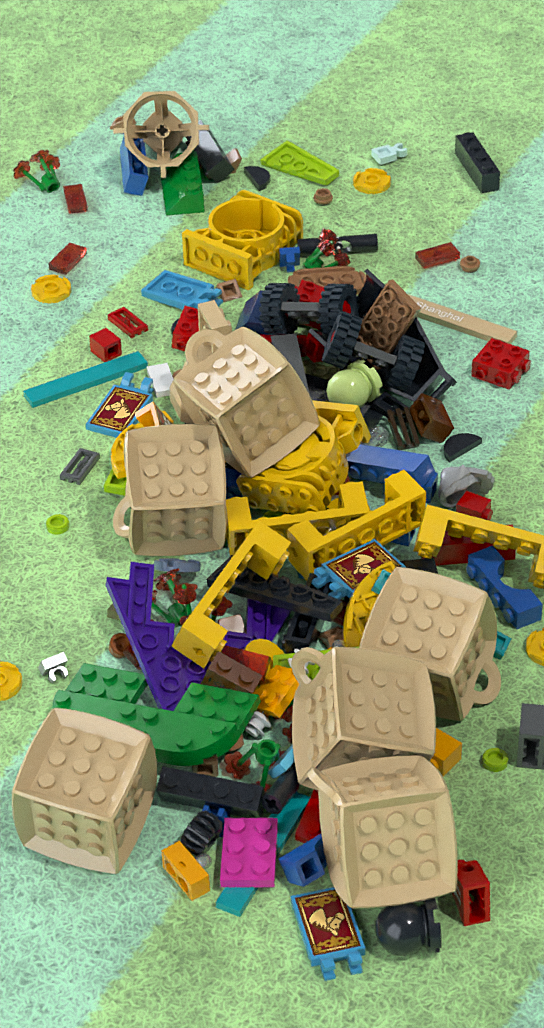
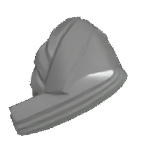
M464 465L460 467H447L441 472L438 497L443 506L453 508L466 491L484 497L485 494L489 493V490H492L495 478L492 476V473L484 469L465 467Z

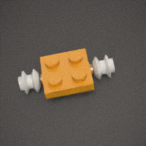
M294 649V652L296 654L299 651V649ZM288 658V663L290 667L292 658ZM309 661L305 663L304 669L306 674L309 673L306 667L308 664L315 665L314 662ZM275 665L267 673L266 679L260 688L253 693L258 694L261 701L245 728V731L253 737L257 738L258 735L264 737L263 728L271 727L268 719L269 715L280 718L293 700L299 683L293 674L292 667L287 668Z

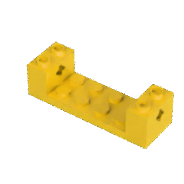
M405 470L390 475L385 479V505L369 511L367 514L348 522L334 531H330L325 536H322L308 519L288 528L287 538L291 542L288 547V552H290L288 561L307 581L309 574L314 573V569L321 567V564L373 539H376L382 546L420 526L421 518L426 508V491Z
M351 481L339 485L338 509L329 508L324 511H307L294 515L284 514L279 517H261L252 520L247 497L226 499L229 554L231 556L236 553L258 521H261L288 540L287 529L306 519L322 536L346 525L350 521L358 519L369 512L363 481Z
M427 504L421 518L413 550L418 552L419 556L424 558L436 557L442 546L445 531L452 537H469L472 542L478 544L488 542L494 544V547L497 549L507 550V548L517 550L516 552L523 556L533 554L534 557L528 582L533 583L534 587L544 589V535Z
M258 521L182 625L171 647L202 668H205L209 661L212 663L218 651L221 652L227 643L224 637L228 630L210 619V614L217 609L223 596L230 591L236 578L243 573L246 567L268 580L272 573L277 575L290 554L287 549L291 542L261 521Z

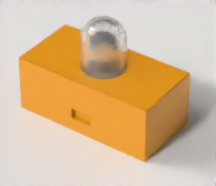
M180 841L161 850L163 867L192 901L210 891L209 874L205 871L212 863L210 855L201 853L193 857Z

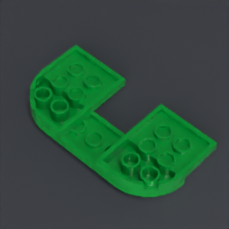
M83 663L66 690H58L56 692L52 709L63 708L81 711L133 727L150 736L157 762L175 766H193L203 764V759L210 758L214 754L220 757L230 750L242 735L261 701L258 694L191 683L174 711L138 705L136 703L148 685L144 674Z

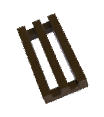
M404 407L403 410L397 408L393 412L392 410H387L386 416L397 450L419 447L420 442L409 408ZM402 416H404V419H405V422H406V425H407V428H408V431H409V434H410L412 443H411V441H410V438H409V435H408V432H407V429H406V426H405V423H404V420H403V417H402ZM394 417H397L405 444H402Z

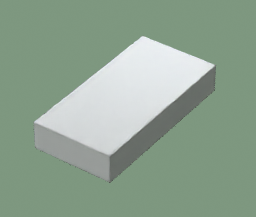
M168 364L147 366V374L149 378L153 379L152 387L156 398L170 396L169 387L173 382V377Z

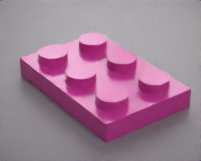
M225 818L220 873L221 887H275L278 818Z

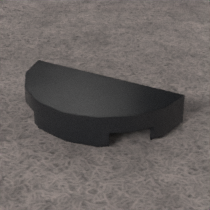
M259 166L244 167V173L258 191L267 188L266 185L270 182L269 171Z
M460 433L451 436L444 444L445 458L450 463L482 444V438L470 433Z

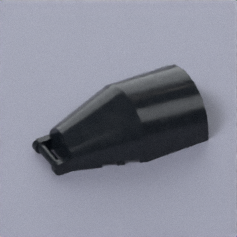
M368 269L364 271L367 278L362 290L358 294V304H360L358 313H360L362 320L385 287V284ZM416 316L404 335L424 342L425 347L419 368L409 389L404 393L384 385V378L388 367L376 371L380 376L382 388L415 402L418 396L423 393L439 399L457 381L445 371ZM311 328L309 332L325 347L328 336L323 333L324 329L313 330ZM351 353V355L349 356V360L346 363V367H348V365H350L354 361L358 360L352 357L353 353ZM365 360L364 364L372 368L373 366ZM444 378V382L435 390V388L440 384V382Z

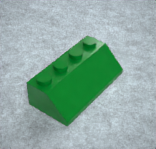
M191 152L179 167H166L167 178H161L166 216L205 212L204 193L197 153ZM177 153L172 159L180 156L182 153Z

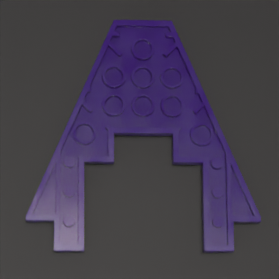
M131 561L128 580L107 577L105 586L157 707L174 711L190 684H201L211 662L209 661L206 667L202 668L171 647L174 642L175 624L151 621L154 564ZM247 598L246 633L228 631L224 637L227 643L221 650V653L242 664V661L240 662V655L245 646L256 639L274 642L292 611Z

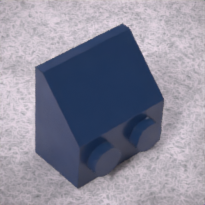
M260 290L246 301L235 330L246 327L259 335H268V333L264 332L265 328L261 326L263 321L259 317L261 315V311H259V307H261L260 298H263V290Z

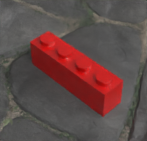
M445 531L442 546L437 556L434 557L436 566L468 563L469 554L492 545L494 546V544L488 542L478 544L472 542L469 537L461 536V538H456L448 535V532ZM495 548L505 560H515L516 550Z

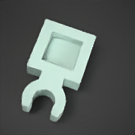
M397 143L394 147L385 145L372 149V157L380 165L396 161L397 157L407 156V148H403L402 143Z

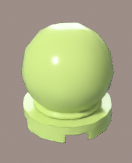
M358 359L348 365L347 369L335 373L328 381L326 392L329 402L358 405L359 409L362 408L367 401L371 402L381 396L379 388L382 387V382L379 374L374 367L369 368L365 365V360Z

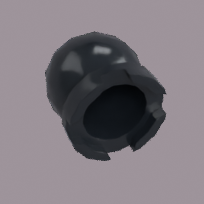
M436 899L424 900L420 906L415 903L384 907L378 914L375 926V933L379 943L393 955L408 956L417 953L423 946L427 948L429 954L440 953V948L442 947L440 922L434 923L433 910L438 909Z

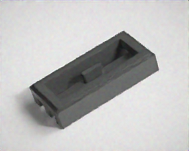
M79 448L61 472L60 480L68 479L70 483L75 481L77 485H81L100 459V453ZM83 455H86V456L84 457V459L79 462V460L82 458V456H83ZM77 464V468L75 469V471L72 474H70V472Z

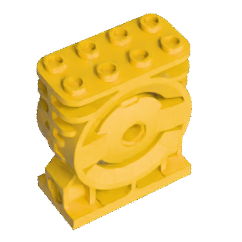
M240 190L229 201L218 205L212 210L208 218V228L197 229L194 232L186 229L182 232L184 265L223 281L236 279L239 287L249 291L253 287V279L262 271L270 269L279 263V248L295 247L297 239H303L302 214L295 208L247 190Z
M312 400L320 421L319 427L297 448L268 469L252 478H248L243 474L237 478L236 483L243 497L248 498L249 507L291 514L326 510L325 506L329 505L332 500L331 497L339 490V485L344 484L347 478L349 467L346 454L356 450L360 443H368L371 438L359 406Z

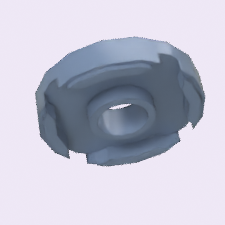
M160 558L159 560H154V570L198 572L201 570V562L193 559L186 561L179 560V558Z

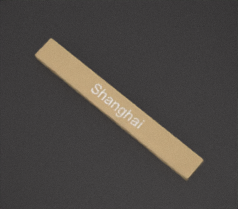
M409 295L421 308L417 315L421 319L486 341L494 338L511 344L517 337V331Z

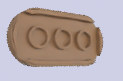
M350 266L308 268L294 271L293 275L288 277V283L299 287L303 279L322 287L327 286V284H351L357 290L356 295H358L367 277L362 271L359 270L357 272L355 268Z

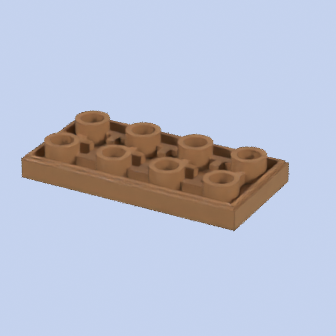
M393 279L389 280L362 320L361 329L356 341L391 354L421 308ZM367 359V361L372 365L373 361ZM372 365L376 370L381 369L380 367Z

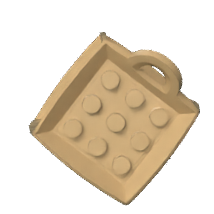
M241 327L226 336L218 331L205 329L196 332L190 337L185 348L187 365L174 377L175 388L194 424L216 425L219 428L224 460L238 472L248 478L254 477L287 456L319 427L320 421L316 409L300 377L287 359L262 336L246 327ZM205 342L214 343L219 349L201 361L197 355L198 347Z
M169 424L127 431L124 439V463L127 482L125 497L118 504L113 516V528L116 534L129 539L131 550L135 555L180 556L222 549L227 538L228 516L226 507L225 460L219 428L216 425ZM131 507L130 526H126L124 515L126 510Z
M394 568L372 608L359 648L389 652L425 663L431 679L436 717L457 721L464 720L473 704L483 705L492 702L498 696L501 688V675L497 665L492 660L497 640V620L493 604L487 592L443 575L411 568ZM481 669H483L488 676V686L484 691H476L474 686Z
M334 647L325 655L313 648H302L293 656L291 667L299 686L295 692L293 702L292 741L298 782L301 785L319 790L307 776L312 767L321 771L351 762L394 756H422L430 762L435 753L436 715L431 679L425 663L389 652L352 647ZM309 661L316 663L320 667L318 674L313 680L307 676L304 669L305 663Z
M53 708L32 740L12 790L13 820L23 846L74 866L105 873H119L141 834L156 789L157 760L150 736L133 727L105 717L76 710Z
M394 756L351 762L321 771L314 767L310 769L307 776L319 788L320 825L329 875L336 892L351 908H376L404 905L450 894L457 889V839L450 794L443 776L431 762L422 756Z

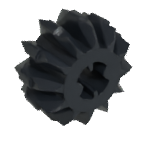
M206 810L200 811L188 823L181 836V843L191 854L197 857L203 856L215 844L222 831L223 822L213 813H209Z

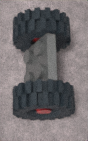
M269 283L265 286V290L262 291L263 298H260L261 307H259V311H261V315L259 317L263 321L261 326L265 328L264 332L268 333V335L294 334L299 323L310 324V321H316V323L321 324V329H324L323 333L329 337L333 324L341 310L360 317V313H358L360 304H358L359 295H356L357 290L351 284H327L321 293L322 299H319V302H299L300 294H297L298 289L295 288L294 284Z
M341 310L327 339L322 361L343 369L351 353H353L352 357L356 359H370L373 361L372 365L380 368L388 367L384 378V385L406 393L419 368L425 343L407 335H402L393 354L356 341L361 329L362 318Z

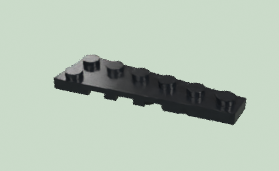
M231 555L206 579L207 587L212 586L234 555ZM248 567L236 578L234 585L228 592L331 622L343 610V602L339 599L313 590L303 584L294 585L285 576L278 578L271 574L268 580H266Z

